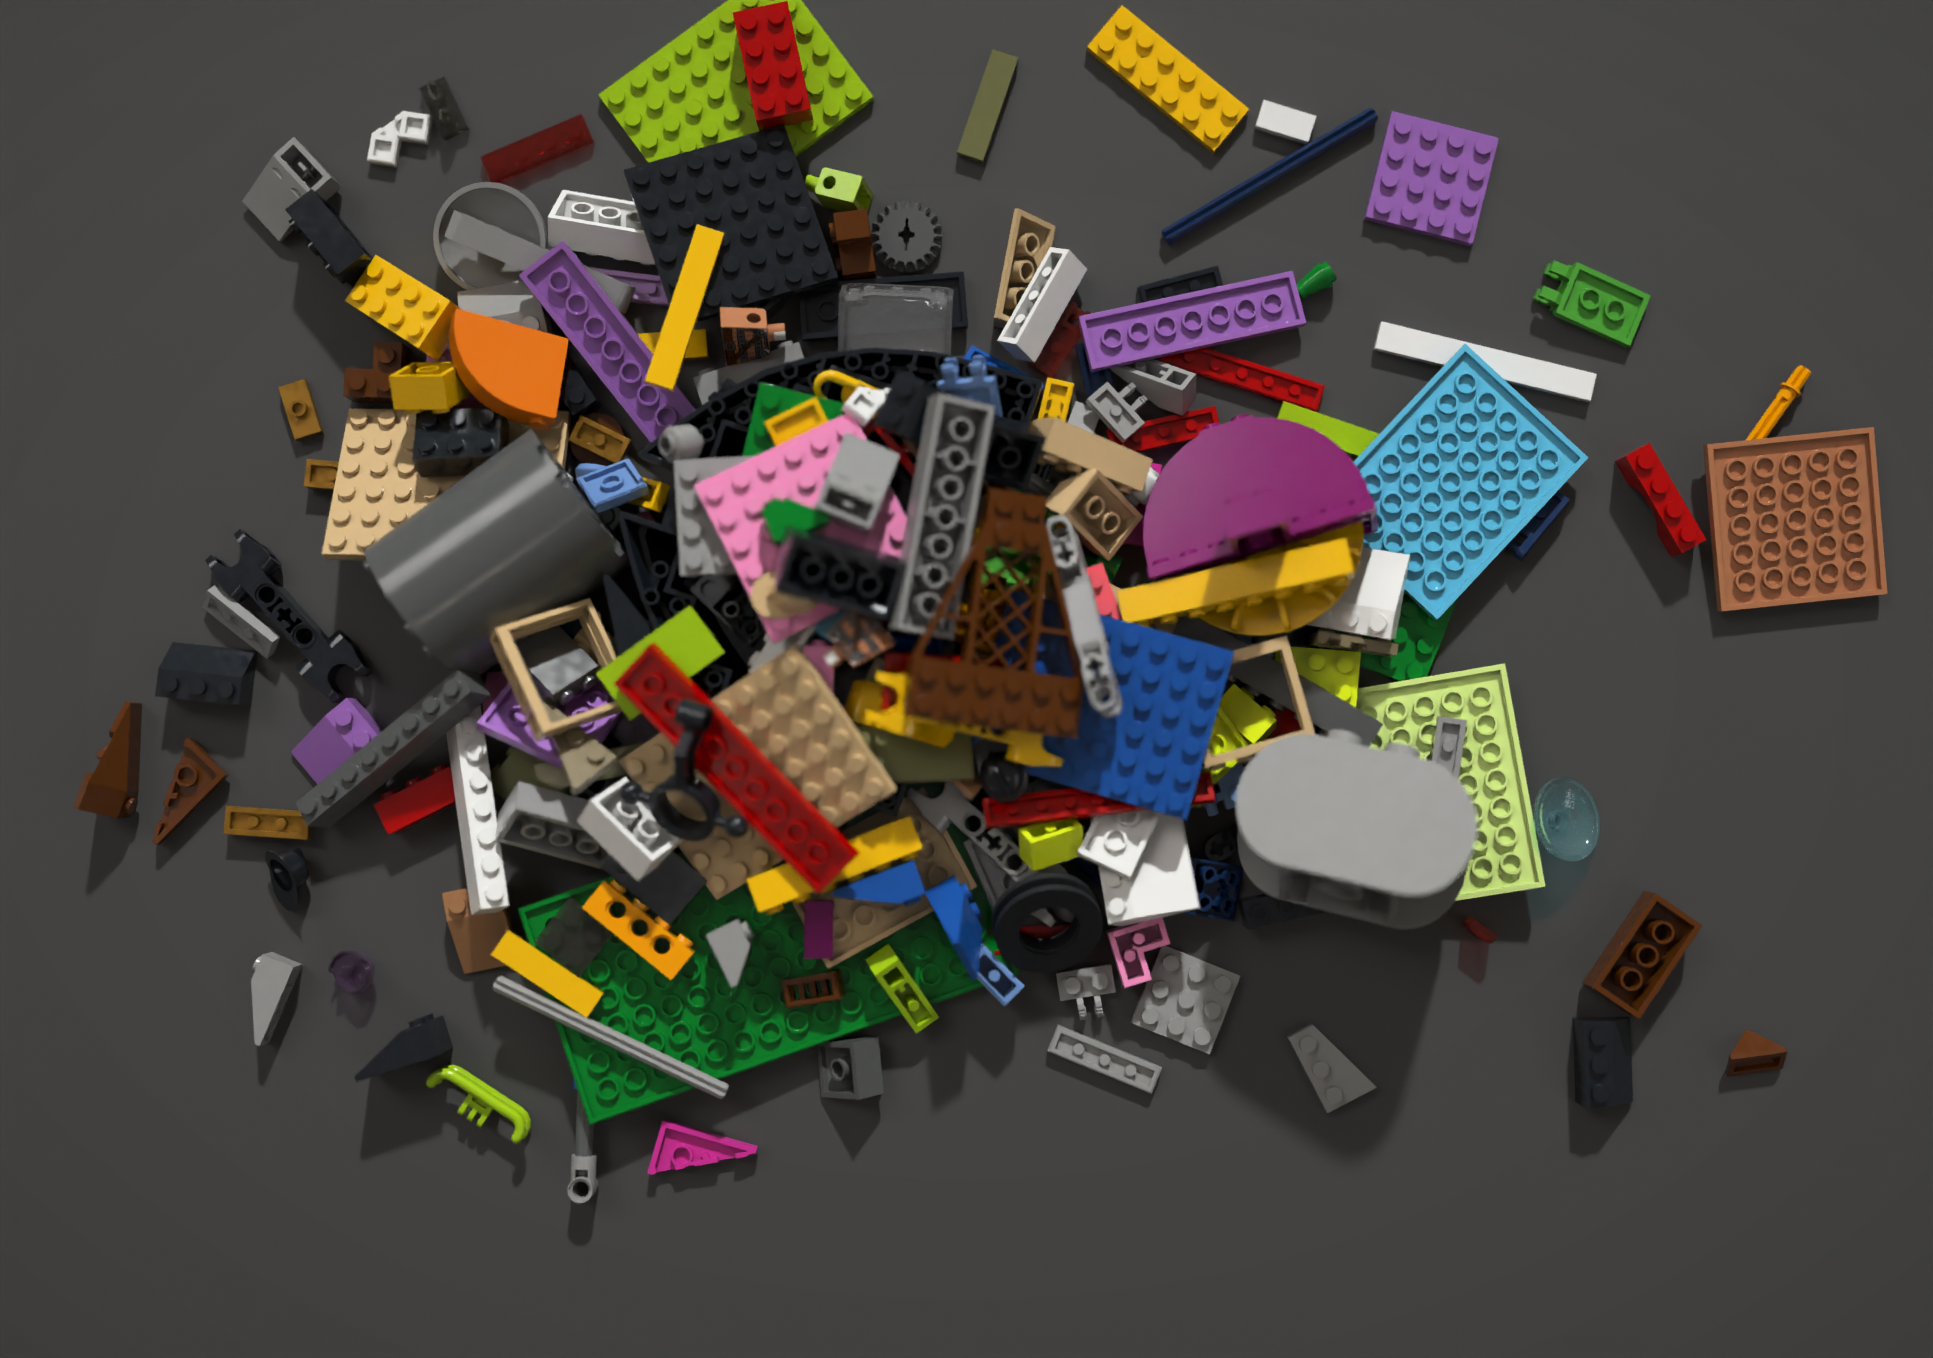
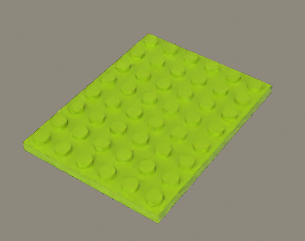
M728 0L598 94L648 163L759 132L733 12L787 1L813 115V120L785 126L795 156L801 154L874 100V97L802 0Z

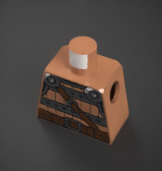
M720 307L721 331L727 366L768 358L771 355L770 341L786 340L785 324H768L766 310L763 308Z
M848 610L827 634L835 645L821 656L832 669L845 659L848 660L853 668H856L895 645V641L875 617Z

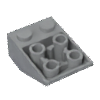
M293 137L272 156L242 202L277 240L282 242L295 230L288 222L291 216L285 209L311 189L327 201L342 186Z
M846 432L814 509L828 514L831 521L868 535L900 454Z

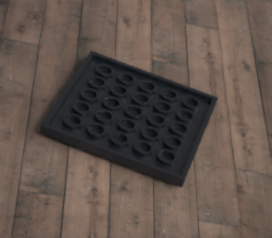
M785 125L624 169V175L669 307L696 225L698 224L724 233V239L696 323L720 316V307L748 308L838 281L836 269Z

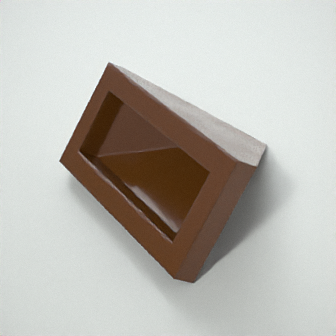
M1746 1029L1729 1055L1725 1073L1727 1076L1783 1069L1787 1050L1785 1047Z

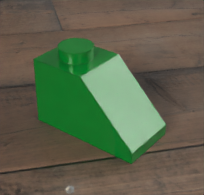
M780 498L770 500L764 504L765 508L761 509L760 512L774 548L781 545L786 526L814 532L828 526L830 522L828 514L789 498L783 501Z

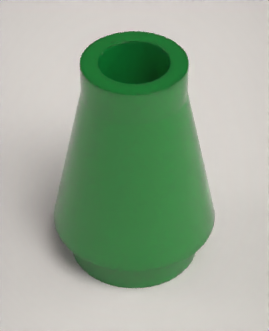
M1326 261L1322 264L1317 263L1296 284L1299 296L1304 299L1307 296L1333 286L1332 283L1337 280V277Z

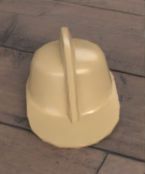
M776 571L761 575L754 582L751 589V602L754 609L767 618H784L812 611L818 605V602L776 592L774 590Z

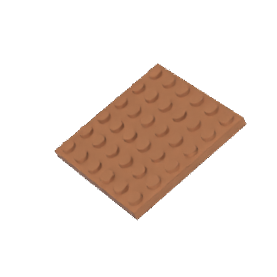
M1874 427L1703 445L1717 611L1888 594Z

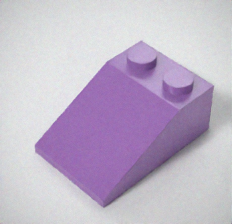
M346 698L326 714L291 753L318 785L383 730L358 699Z

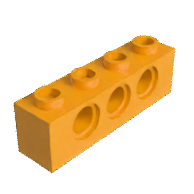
M615 879L612 882L604 880L582 908L672 980L695 952L691 948L693 943L681 933L678 937L669 930L671 925L659 915L654 918L646 912L649 907L636 897L632 900L624 894L627 889ZM615 901H620L625 905L626 913L623 917L613 915L611 907ZM641 919L648 924V932L645 935H638L634 931L633 925L636 920ZM663 937L669 940L671 945L669 952L661 953L656 949L655 943L658 938Z

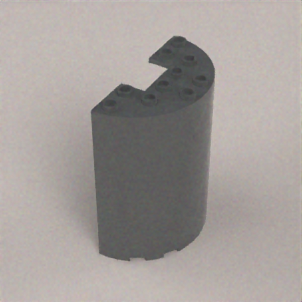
M532 428L365 549L366 561L363 562L366 569L371 575L375 576L383 589V595L386 600L397 609L406 621L403 624L406 631L413 638L417 636L424 643L422 645L424 651L431 659L437 657L452 672L459 668L479 673V675H482L499 662L489 640L495 628L582 601L604 585L603 575H609L611 578H614L631 566L626 546L603 517L595 513L594 509L571 482L565 469ZM533 634L514 639L513 641L517 645Z

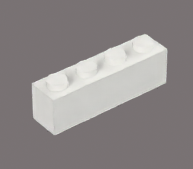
M1049 248L997 341L1015 359L1035 363L1087 271V268L1070 250Z

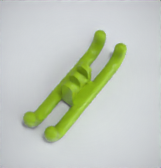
M445 1065L434 1071L427 1078L426 1086L429 1088H434L444 1079H447L469 1093L457 1113L462 1116L468 1107L472 1108L466 1119L472 1122L478 1113L481 1114L476 1123L478 1127L481 1128L494 1109L513 1122L515 1126L514 1133L511 1136L513 1143L518 1144L527 1137L531 1128V1119L528 1112L462 1067Z

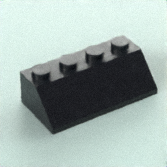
M786 526L777 557L774 590L888 621L906 564L898 556Z

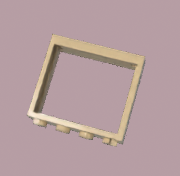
M590 598L495 628L489 638L536 742L623 711L618 703L614 701L551 724L513 641L514 639L579 619L597 660L603 669L619 656L616 655L613 649V640L610 633L605 631L601 623L600 611L596 612Z
M1287 636L1233 650L1234 655L1231 664L1278 650L1301 730L1211 756L1209 746H1207L1202 768L1209 767L1210 771H1216L1225 768V762L1236 759L1237 763L1247 762L1254 758L1253 754L1260 752L1263 748L1279 739L1300 734L1315 735Z

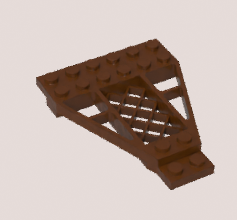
M994 488L987 490L984 519L976 532V537L911 656H908L904 685L907 686L903 716L1077 739L1084 676L1071 630L1069 614L1047 525H1044L1047 497ZM986 548L992 549L986 554ZM1001 551L1018 553L1019 555L1009 562ZM995 553L1004 567L993 575L984 562ZM1029 555H1031V556H1036V562H1035V563H1034V561L1031 559V557H1030ZM1024 558L1032 571L1021 579L1012 566ZM973 561L966 616L946 613L945 609ZM1006 570L1016 581V584L1007 591L1003 589L996 579ZM1047 571L1062 630L1045 628L1041 625ZM984 572L988 579L982 583ZM1034 575L1031 593L1025 582ZM992 583L1000 596L989 604L982 595L981 590ZM1020 587L1029 600L1017 608L1008 595ZM1004 599L1013 612L1001 621L993 607ZM980 601L985 608L978 613ZM1030 605L1029 618L1027 622V620L1021 614V611ZM986 612L990 614L997 624L987 633L984 632L977 622V619ZM1016 616L1025 629L1013 637L1005 624ZM941 618L965 622L960 662L931 659L922 656V652ZM998 629H1001L1009 642L997 650L989 636ZM976 631L981 636L977 641H975ZM1040 633L1064 636L1073 672L1072 678L1039 674L1035 671ZM1026 634L1025 649L1023 651L1017 641ZM984 641L993 654L981 662L973 649ZM1010 646H1013L1021 658L1009 666L1001 653ZM997 658L1004 669L988 667L986 665ZM1023 663L1022 671H1016L1015 669Z

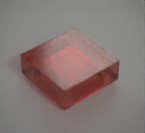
M1467 917L1462 924L1465 929L1485 943L1492 944L1497 938L1495 933L1474 918Z

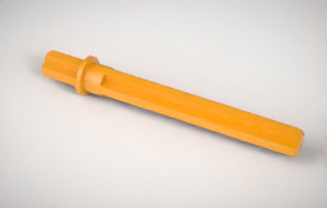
M1799 365L1786 383L1782 382L1779 385L1780 390L1746 440L1767 438L1795 397H1800V389L1811 375L1809 369Z

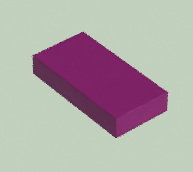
M805 900L804 959L833 958V900Z

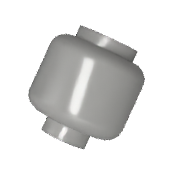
M688 424L667 427L660 436L658 445L662 456L669 462L674 463V460L697 459L700 456L704 442L698 430Z

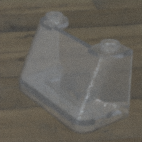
M868 283L843 284L839 293L838 351L875 347L933 351L951 356L954 290L936 286Z

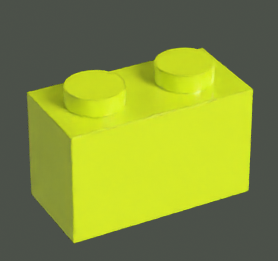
M1233 684L1221 697L1219 707L1249 745L1264 741L1276 728V715L1267 706L1263 705L1261 707L1254 701L1255 698L1251 692L1244 689V687L1240 689Z
M1076 819L1036 823L1018 829L1020 858L1032 871L1045 869L1048 866L1079 857L1077 854L1083 842V826Z

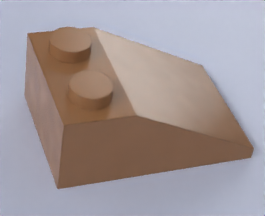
M468 888L442 893L447 923L464 974L507 966L491 954L508 930L515 934L510 903L508 907L500 912L471 915Z

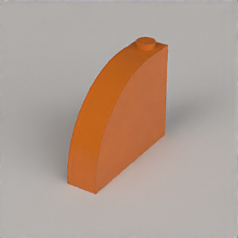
M456 308L450 322L449 348L454 367L468 390L481 403L501 416L527 424L536 430H550L557 415L569 339Z

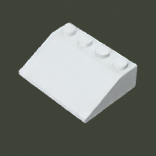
M1363 548L1357 571L1345 593L1326 613L1307 625L1385 639H1396L1411 555Z
M1164 813L1160 814L1130 880L1098 865L1108 924L1125 927L1200 909L1184 821L1181 818ZM1090 817L1091 824L1095 817Z

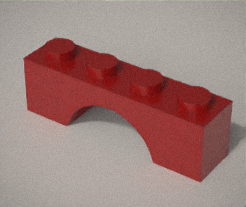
M1650 443L1633 450L1615 461L1627 484L1639 491L1650 505L1657 521L1656 533L1670 557L1682 554L1706 540Z

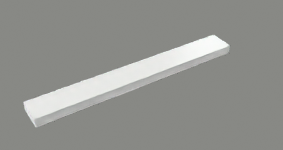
M1382 321L1379 323L1373 348L1375 351L1443 367L1466 344L1507 383L1584 402L1591 401L1597 376L1595 373Z

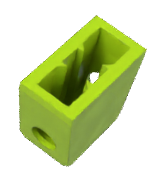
M825 167L822 169L820 177L808 174L805 180L807 190L814 192L823 206L839 212L866 208L868 212L874 194L863 176Z

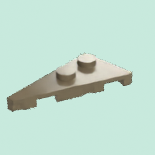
M546 699L542 701L551 724L568 718ZM580 727L552 736L555 750L562 761V768L564 773L567 774L571 784V791L575 796L616 765L617 757Z

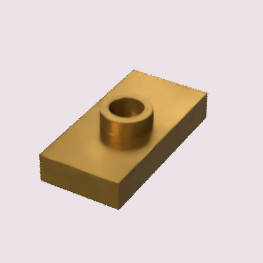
M302 379L278 387L294 440L300 441L324 433L308 380Z

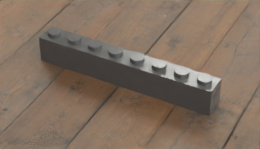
M1188 616L1180 617L1172 633L1176 636L1230 651L1250 646L1200 618L1189 619ZM1264 654L1230 665L1227 679L1234 683L1236 679L1243 681L1247 684L1244 689L1258 697L1261 693L1271 698L1269 701L1271 705L1281 711H1284L1287 707L1295 712L1293 718L1298 720L1281 663ZM1298 674L1311 722L1320 727L1318 732L1327 737V733L1330 730L1349 731L1362 739L1361 745L1370 747L1383 723Z
M459 668L298 800L296 805L306 825L321 828L332 827L487 700L491 695L479 673Z

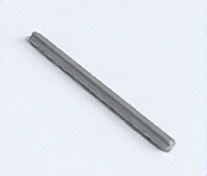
M499 976L492 989L495 992L719 1099H723L728 1091V1084L591 1018H586L582 1014L503 976Z

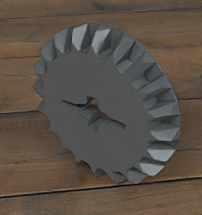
M909 200L905 202L896 201L894 204L886 206L881 213H878L872 225L871 240L875 255L885 266L898 272H915L927 267L937 257L942 246V228L937 216L934 215L929 207H925L919 202L915 203ZM906 222H908L910 234L915 235L914 238L909 239L907 251H905L903 238L899 237V234H903L904 229H906Z

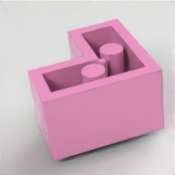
M1163 918L1106 930L1124 988L1152 980L1144 952L1170 944Z

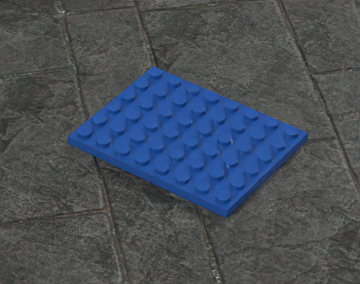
M1015 590L1008 595L1017 608L1029 600L1024 593ZM1043 598L1041 625L1045 628L1062 630L1056 602ZM1007 603L1002 620L1013 612ZM1030 605L1021 611V614L1024 616L1027 622L1029 618ZM1100 614L1109 647L1110 660L1117 677L1123 701L1121 714L1105 719L1091 703L1084 680L1077 739L1043 735L1042 747L1044 750L1063 759L1062 766L1023 765L1029 775L1186 820L1234 651ZM1016 616L1005 624L1013 637L1025 629ZM999 629L995 641L997 650L1009 642L1001 629ZM1048 633L1039 634L1035 661V671L1037 673L1066 678L1073 677L1064 636ZM1026 634L1017 641L1023 651L1025 649ZM1010 646L1001 653L1009 666L1021 658L1013 646ZM1023 663L1020 666H1018L1015 670L1022 671ZM1112 695L1104 696L1100 704L1109 702ZM1115 708L1108 709V710H1104V711H1112V710H1114ZM991 728L992 733H999L1003 730L999 728ZM971 735L972 751L976 743L983 737Z

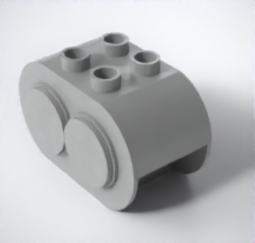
M1337 729L1328 731L1327 737L1314 734L1288 736L1271 743L1256 754L1241 776L1236 796V814L1239 824L1237 843L1240 862L1249 880L1260 891L1279 900L1397 929H1414L1430 924L1441 917L1452 906L1463 886L1476 843L1477 816L1470 795L1451 772L1437 763L1420 759V752L1410 745L1388 743L1385 745L1384 750L1361 745L1362 739L1352 732Z

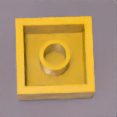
M412 362L389 376L394 410H406L408 414L420 413L423 410H432L435 414L446 413L450 411L451 407L461 404L463 399L471 395L459 377L453 362Z

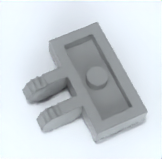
M1106 382L1087 398L1086 404L1117 438L1124 443L1145 424L1136 411L1148 399L1145 395L1140 396L1129 406L1124 399L1135 391L1136 385L1132 382L1118 393Z
M1111 963L1056 972L1060 1001L1076 999L1080 1021L1086 1020L1087 1016L1086 1007L1083 1002L1084 997L1093 996L1095 1014L1097 1018L1103 1017L1100 995L1116 992Z

